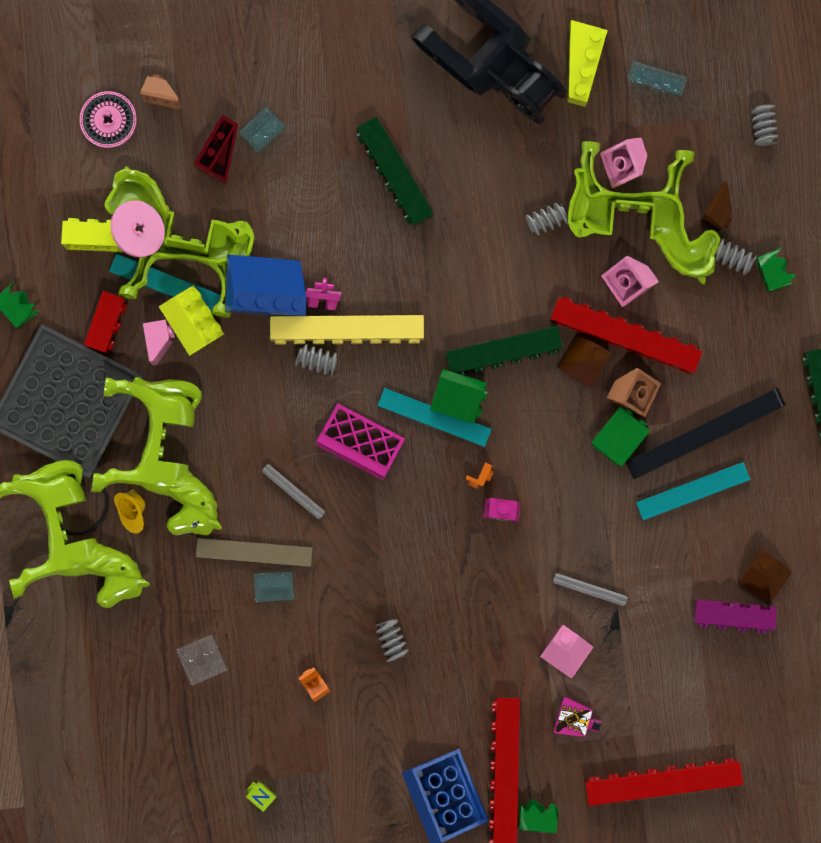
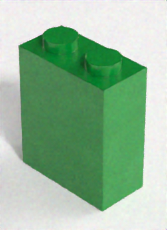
M443 369L430 410L474 424L475 418H480L483 409L480 403L486 400L488 391L485 390L487 383Z
M621 407L618 408L590 444L619 468L623 466L650 432L647 429L648 425L641 419L637 421L633 418V413L625 407L623 409Z

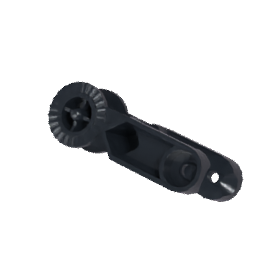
M454 0L463 10L474 16L494 33L470 61L466 60L433 29L425 24L419 26L410 35L411 40L419 49L468 90L479 96L492 88L497 92L500 91L524 116H527L537 124H542L545 121L541 111L554 96L564 99L568 95L564 86L561 85V82L550 71H547L540 63L528 58L529 55L525 50L531 40L517 22L490 0Z

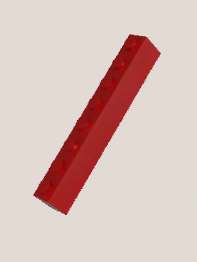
M564 296L563 298H558L550 322L691 375L695 373L703 352L699 350L698 346L681 344V340L670 337V339L665 338L663 333L653 330L649 332L640 324L635 323L633 326L621 317L616 319L609 317L608 312L602 310L596 312L591 310L592 307L587 304L581 303V305L573 303L574 300Z
M496 697V702L492 701V713H496L495 721H492L491 728L492 733H495V741L491 740V752H495V760H491V772H494V780H490V791H494V799H490V811H493V819L489 821V831H493V839L489 838V843H517L520 698Z
M734 758L723 759V763H715V760L705 761L702 766H696V763L684 764L685 768L677 769V766L665 767V771H658V768L647 769L646 773L639 774L638 771L627 772V776L619 777V773L609 774L607 779H600V776L589 777V781L584 782L588 806L743 785L740 761H735Z

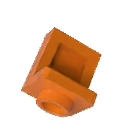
M485 462L478 480L467 475L465 478L468 481L467 485L476 489L479 486L483 487L485 481H490L494 473L491 470L492 465Z
M315 668L304 671L302 676L298 678L314 702L330 692V689Z

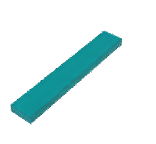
M116 254L109 272L131 281L137 270L138 262ZM150 267L148 282L145 286L174 297L194 284ZM194 285L212 313L213 306L218 303L221 295Z
M384 388L378 403V407L485 447L492 430L475 422L473 424L431 411V405Z
M744 462L636 502L643 521L749 481L750 477Z

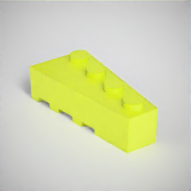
M571 20L569 26L567 102L586 107L608 30Z

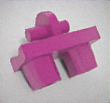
M323 278V283L315 282V288L307 287L308 307L318 308L319 299H325V309L335 310L338 301H340L341 292L330 291L334 290V284H327V278Z

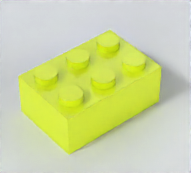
M68 218V221H63L61 244L66 250L124 252L113 239L111 220H106V223H99L97 219H87V222H79L80 219Z
M194 285L159 306L189 356L224 335L221 326L216 322L211 314V310L206 306L201 298V294Z

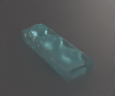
M633 61L627 80L681 97L687 77Z

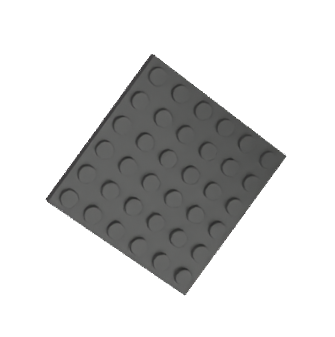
M41 324L0 402V432L55 461L71 460L80 464L83 467V475L91 479L134 397L122 393L105 397L104 387L106 378L127 380L133 383L136 377L143 379L144 376Z

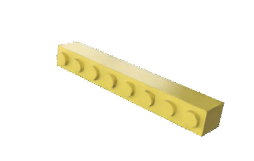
M424 315L270 316V340L275 342V345H285L286 341H294L295 345H303L305 341H313V344L317 345L324 344V341H332V344H343V341H351V344H363V341H370V344H382V341H389L390 344H400L401 341H408L409 344H419L420 340H424Z

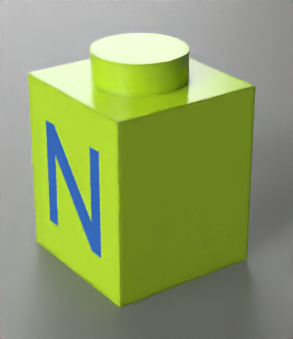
M261 781L257 784L253 782L246 790L248 792L246 797L263 812L277 797Z

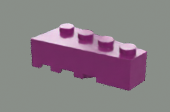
M695 600L693 623H698L697 627L709 628L710 624L717 625V629L728 630L730 626L736 627V631L748 632V628L755 629V633L767 634V630H775L777 607Z

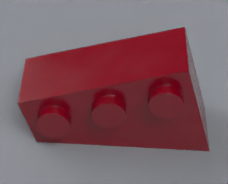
M221 115L192 165L223 185L227 184L238 124Z

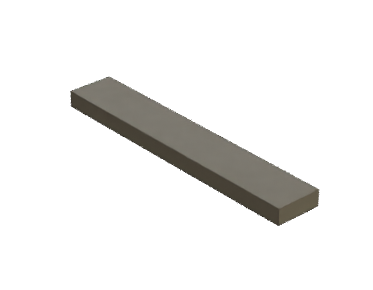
M197 538L196 558L311 567L313 548Z

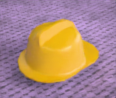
M136 489L126 493H117L114 496V502L122 525L131 533H140L144 527L142 516L145 509L144 499L138 494Z

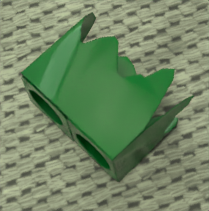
M783 247L755 259L768 294L793 285L790 281L796 276L786 272L787 261L785 258L776 257L779 250Z
M13 281L0 293V310L20 330L40 310L31 311L35 303L28 304L25 291L10 293V289L15 283Z
M534 799L529 800L525 808H523L521 802H519V830L556 834L559 808L554 803H551L549 808L545 809L542 804Z

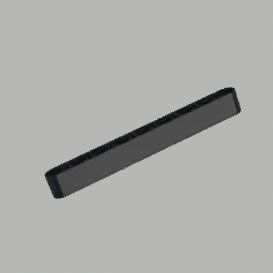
M778 388L625 463L634 480L786 404Z

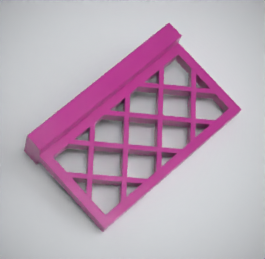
M337 403L316 441V446L383 481L405 438ZM338 410L346 413L348 420L337 422L336 414ZM362 421L365 429L354 431L352 422ZM349 423L352 433L342 435L339 426ZM333 427L337 428L339 434L338 437L334 438L325 435L327 430ZM373 429L379 430L382 438L371 440L369 431ZM366 432L369 441L359 444L356 434ZM353 436L356 445L346 446L343 438ZM394 438L399 443L397 447L388 449L386 439ZM383 441L386 450L376 453L373 443ZM370 444L373 454L363 455L360 447ZM387 453L389 462L387 466H384L378 462L377 456Z

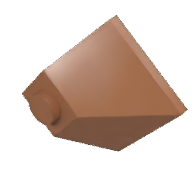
M159 75L147 76L140 93L143 101L181 110L182 105L179 98L168 82L164 80V77Z
M636 368L615 380L607 398L623 408L625 407L645 418L661 383Z

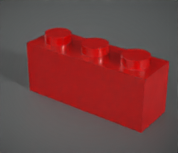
M102 292L84 343L85 347L107 355L109 350H113L115 345L114 335L119 333L122 322H119L121 315H125L128 308L125 298Z

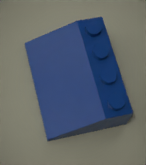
M228 254L225 312L266 316H306V293L301 261Z
M460 749L402 772L430 843H442L488 822Z

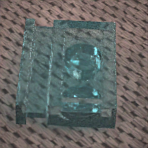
M266 107L239 134L259 153L286 126Z
M293 572L254 574L255 602L294 600Z

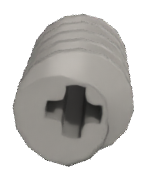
M760 105L754 107V110L751 111V114L756 116L752 119V122L756 123L753 126V130L757 131L754 133V137L758 138L755 141L757 146H768L778 143L773 141V139L778 138V135L772 133L778 130L777 127H772V124L776 123L777 120L771 119L776 113L770 112V109L775 108V105Z
M554 203L553 209L547 206L546 212L541 208L539 215L535 211L532 212V218L528 214L525 215L526 223L532 236L533 232L539 236L540 229L547 233V226L554 230V223L561 227L562 220L565 224H568L567 215L561 203L560 206Z
M722 239L715 253V262L722 258V265L729 262L730 269L736 265V272L743 269V275L745 276L750 271L757 255L752 259V252H749L747 255H745V249H741L738 252L737 245L731 249V242L724 245V239Z
M305 344L299 350L295 366L302 362V368L305 369L309 364V370L311 371L316 366L317 373L324 369V375L331 371L332 377L337 363V353L330 357V351H327L323 355L321 348L315 353L314 346L309 351L308 345Z
M388 620L375 625L380 626L376 633L383 634L379 641L386 642L381 647L388 648L384 656H390V658L386 662L404 657L409 651L408 649H402L406 642L399 641L404 637L403 634H397L401 627H394L398 620Z

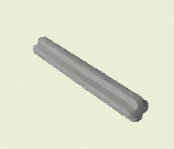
M267 464L263 468L262 472L317 519L322 518L325 514L322 508L272 466Z
M558 573L554 576L553 583L621 606L626 605L627 596Z

